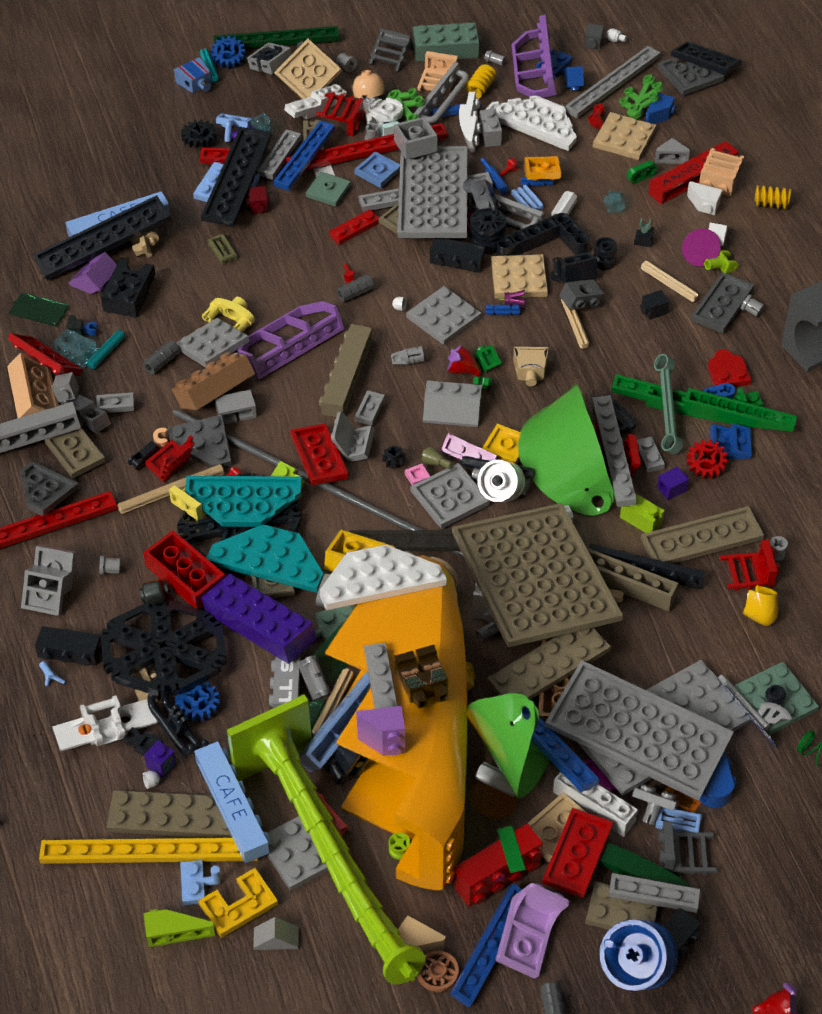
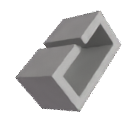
M496 109L480 110L479 123H481V134L485 147L501 146L502 130Z
M251 390L222 395L215 399L217 415L223 416L224 425L237 422L235 412H238L240 421L257 418L256 406Z

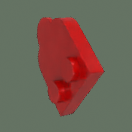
M721 349L715 353L714 358L709 360L708 372L714 386L723 383H730L734 387L751 384L750 375L741 356L732 355L730 351Z

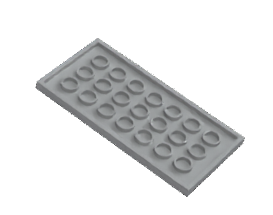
M437 146V152L407 160L401 152L398 238H467V192L463 189V183L467 180V146Z
M582 660L545 722V727L698 801L705 791L734 733L721 725Z
M702 660L646 690L733 732L752 722L746 711L726 691L717 676ZM578 743L622 796L653 779Z

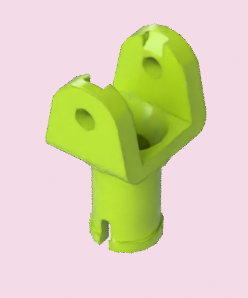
M721 250L717 258L706 259V262H704L706 270L719 268L724 273L735 271L739 264L737 261L729 260L731 253L728 250Z

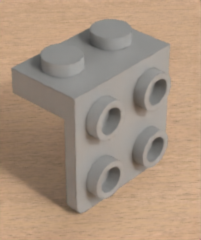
M340 411L335 419L331 440L348 462L367 459L375 430L372 426L355 429L343 411Z

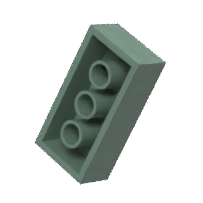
M476 23L413 26V45L416 62L425 61L426 51L458 56V59L479 58V40Z

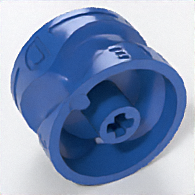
M626 920L614 925L604 936L600 947V962L606 976L618 987L631 991L653 989L666 983L673 975L678 962V949L671 933L661 924L649 920Z

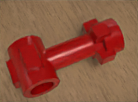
M601 103L594 106V112L588 118L591 126L599 129L604 124L601 116L605 113V106Z

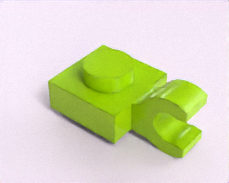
M282 461L278 463L271 475L300 477L296 475L297 470ZM301 477V488L303 487V485H304L305 482H306V481L302 480V479H303L302 477Z

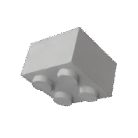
M425 117L394 124V141L406 160L437 152V135Z

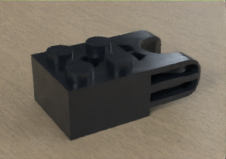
M121 258L101 295L103 311L137 318L154 280L155 266L146 263L140 270L133 271L129 268L128 259Z

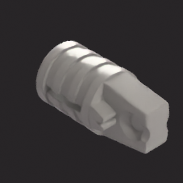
M422 346L404 349L391 354L392 365H409L424 362ZM420 354L418 356L408 357L409 355Z

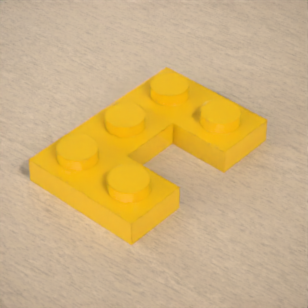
M256 868L236 878L237 884L246 896L230 906L227 905L218 890L198 900L199 906L209 921L213 922L220 938L278 905V900Z

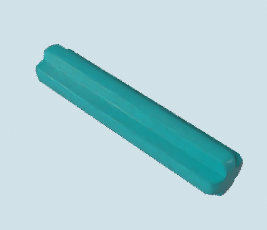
M201 49L200 55L203 63L210 71L211 82H218L219 76L208 49Z
M117 330L87 361V366L95 369L125 338V333Z

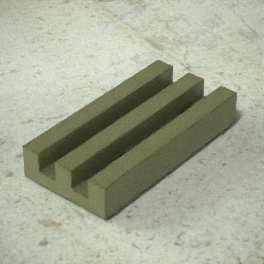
M224 234L208 239L209 246L222 265L225 264V261L231 262V259H234V261L238 260L236 252ZM220 239L229 251L230 255H228L225 251L223 245L219 241Z

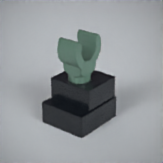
M641 218L639 223L640 230L637 229L634 245L651 248L654 235L651 219L648 224H645L643 218Z

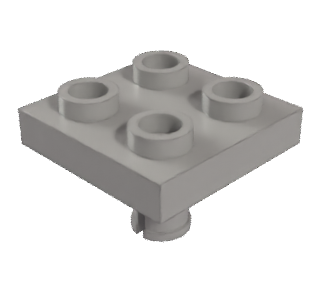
M644 784L641 787L635 788L632 796L648 803L642 821L647 823L650 818L649 824L655 825L660 807L674 811L678 809L680 800H677L676 795L664 791L660 794L655 792L656 788Z

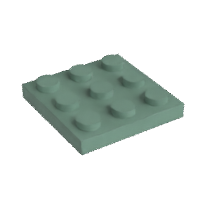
M784 662L734 685L756 711L760 709L761 703L768 702L765 698V693L770 686L780 685L784 688L786 699L780 706L790 713L792 720L782 719L776 725L770 724V728L765 731L768 735L817 712L819 708ZM770 709L766 711L763 718L768 715Z

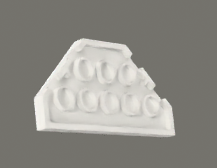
M530 96V99L521 100V98L510 99L508 102L500 104L498 101L492 102L485 109H496L501 124L569 151L576 143L577 136L573 132L565 107L539 96Z
M382 545L347 552L321 587L320 598L325 609L330 610L445 586L447 579L440 565L394 547Z

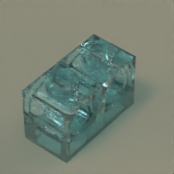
M66 329L53 342L56 352L84 368L87 366V361L97 352L96 342L69 329Z

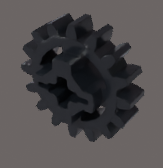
M203 119L200 122L194 120L193 123L188 122V125H183L184 129H181L182 141H184L185 145L188 144L190 148L192 146H195V149L198 146L204 148V145L209 147L210 143H214V139H217L216 127H214L213 123L209 124L208 120L206 122H203Z

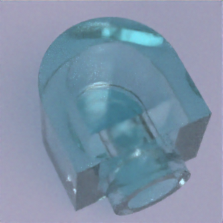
M263 113L251 119V127H255L258 130L271 131L270 118Z
M608 191L607 196L604 195L603 205L606 206L607 213H618L624 210L625 201L622 192Z

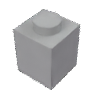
M73 372L55 377L52 389L58 403L76 399L79 385Z

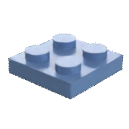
M374 152L355 168V175L379 188H382L400 172V164L377 152Z

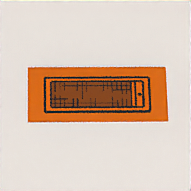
M669 786L664 790L676 795V799L680 800L679 806L689 812L694 813L701 803Z

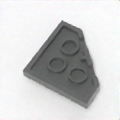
M671 58L658 63V69L682 95L724 81L723 74L687 62V64L678 62V59Z
M222 415L168 427L170 441L173 439L179 446L184 444L190 435L194 437L193 442L195 445L192 447L193 451L190 457L198 461L201 460L209 467L221 464L222 467L232 465Z
M33 461L21 469V481L27 509L41 516L47 514L78 489L77 482Z

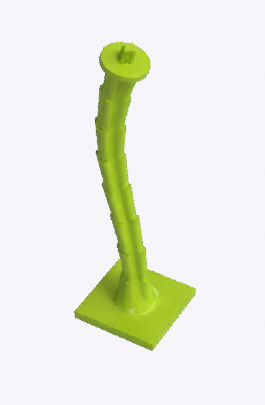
M301 695L228 729L227 735L231 761L237 772V781H241L268 767L275 775H278L290 803H294L306 833H310L322 863L326 864L339 894H343L355 921L360 923L372 947L377 949L384 961V977L393 985L414 981L425 964L423 951L415 945H407L401 938L399 930L384 913L383 906L366 884V878L349 854L350 849L334 826L331 814L316 793V786L300 764L301 759L298 753L301 752L312 738L309 705L306 696Z

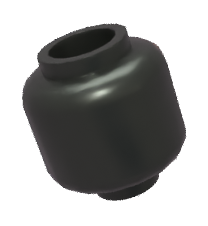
M161 579L144 582L142 588H140L142 602L149 604V607H151V604L160 605L163 602H167V596L170 595L169 585L164 584Z

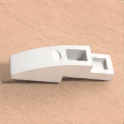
M338 84L312 91L311 97L285 104L284 110L293 118L302 116L307 120L315 117L317 111H323L329 99L325 97L326 93L331 94L335 92V95L341 96V94H345L346 96L347 92ZM334 99L331 107L337 104L338 100Z
M469 92L467 104H460L459 109L460 126L465 142L471 152H475L476 145H479L478 134L481 133V123H478L477 108L480 107L479 98L477 99L475 92Z

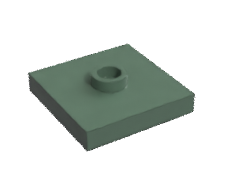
M320 172L306 191V197L336 207L351 186V181Z

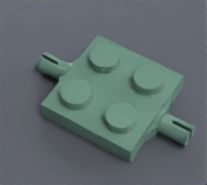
M349 605L315 613V619L318 623V629L315 630L316 637H322L329 647L355 606Z

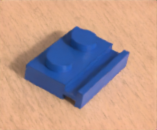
M553 48L551 50L553 75L556 78L562 70L572 63L573 57L560 51L556 52ZM542 60L536 65V69L542 68V64H544Z

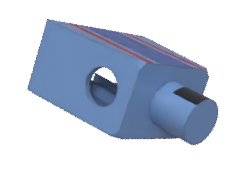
M199 57L174 69L175 82L190 92L195 93L201 89L205 92L210 90L211 74Z

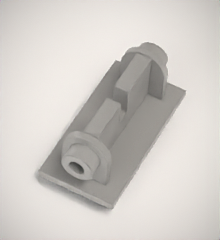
M315 655L297 662L312 700L331 693Z

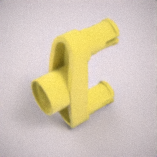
M235 297L232 301L215 298L210 303V307L206 312L202 314L203 320L208 321V323L217 314H222L237 321L234 328L242 333L255 322L252 313L246 309V301L241 297Z

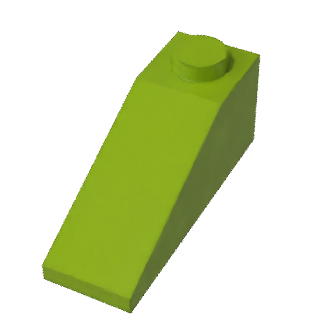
M154 909L144 913L146 938L149 947L215 936L212 921L166 909Z

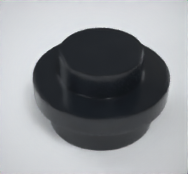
M772 685L766 690L765 698L769 703L780 705L786 699V692L780 685Z

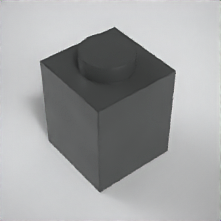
M588 24L584 48L600 50L604 25Z

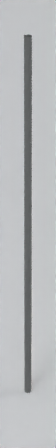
M178 409L173 411L174 416L188 423L199 420ZM226 433L229 443L275 466L282 461ZM282 461L297 470L296 475L310 482L306 472ZM329 483L316 485L464 558L459 547Z

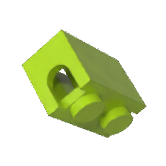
M636 493V505L621 506L620 518L645 533L656 531L663 524L665 510Z

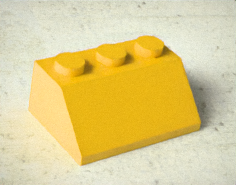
M340 530L325 552L324 569L333 572L347 552L382 545L394 548L395 546Z

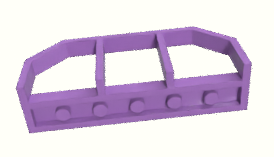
M546 15L539 16L538 29L526 31L512 43L517 92L528 97L539 96L543 98L556 95ZM539 37V42H542L539 43L540 49L516 54V50L529 39ZM541 58L542 63H544L542 68L518 72L517 62ZM543 76L544 84H548V88L534 91L521 85L519 80Z
M324 301L299 306L249 335L250 342L240 347L238 354H246L255 372L254 376L259 380L344 330L337 306ZM321 311L332 313L311 327L308 322L298 319L302 315ZM287 324L304 330L285 342L282 337L272 334ZM261 339L278 345L257 359L254 358L253 354L247 352L249 346Z

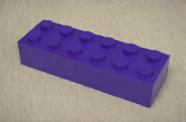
M231 574L227 575L201 597L206 612L214 615V619L219 620L222 624L287 664L291 663L317 640L311 621Z

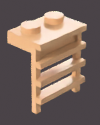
M426 51L425 69L417 90L432 91L452 64L458 62V56ZM453 85L450 87V89L447 91L445 95L450 94Z
M712 148L701 170L699 184L721 189L722 195L731 197L734 181L744 156L737 157L715 151Z

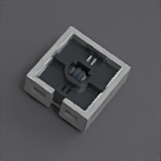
M267 43L247 57L250 69L275 74L274 72L292 55L290 47Z

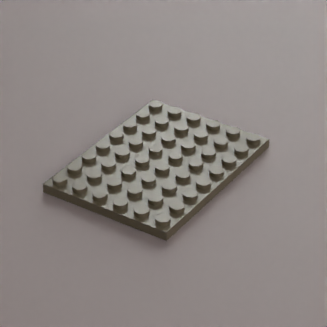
M562 503L452 527V534L507 647L622 621L623 614Z

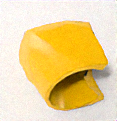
M756 585L755 591L749 590L743 614L761 625L770 626L778 617V593L772 589Z

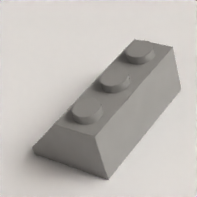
M427 381L423 423L478 427L482 385Z

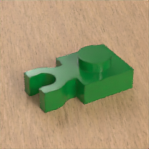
M474 377L473 384L482 385L483 389H488L489 385L492 386L493 378Z

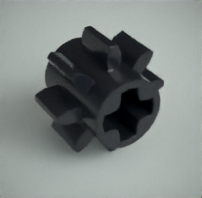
M391 446L388 449H384L382 462H386V467L396 469L403 466L406 454L402 453L401 447Z

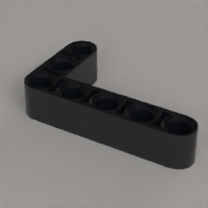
M558 213L498 239L497 256L521 255L558 238L575 255L588 252L589 237L568 214Z

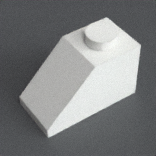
M690 181L687 196L696 209L700 212L715 215L721 201L722 190Z
M710 223L709 230L718 236L720 245L724 247L728 226Z

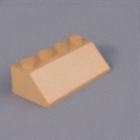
M20 353L7 366L17 417L20 418L57 407L58 401L52 389L53 379L50 367L41 365L38 360Z

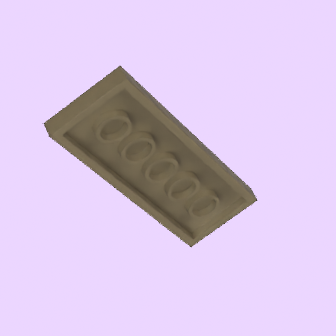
M749 506L641 534V541L649 557L671 564L761 541L764 538V534Z
M594 628L559 635L489 676L487 683L498 696L516 693L523 694L531 700L574 674L581 660L590 664L610 652L611 646Z
M113 790L106 827L107 832L233 838L213 796Z

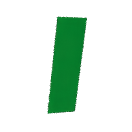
M508 826L497 829L510 873L525 870L513 827Z

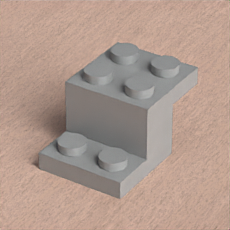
M40 544L36 546L34 565L25 570L21 608L57 616L61 614L63 595L72 590L76 558L75 551Z

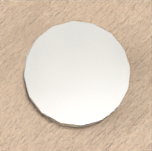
M386 98L383 101L378 99L371 105V115L378 121H396L403 115L402 103L392 98Z

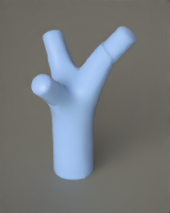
M42 661L39 664L45 674V686H49L50 679L65 684L66 681L57 676L46 661Z

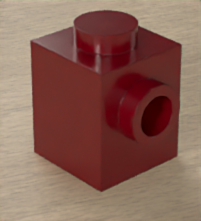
M266 187L249 188V197H246L247 207L251 208V214L268 213L267 206L271 205L270 195H266Z

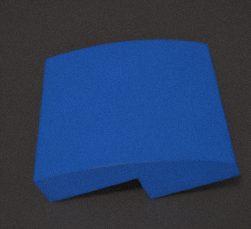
M734 423L730 428L712 424L710 427V439H712V444L718 441L719 448L724 446V452L728 454L726 459H749L752 457L750 427Z

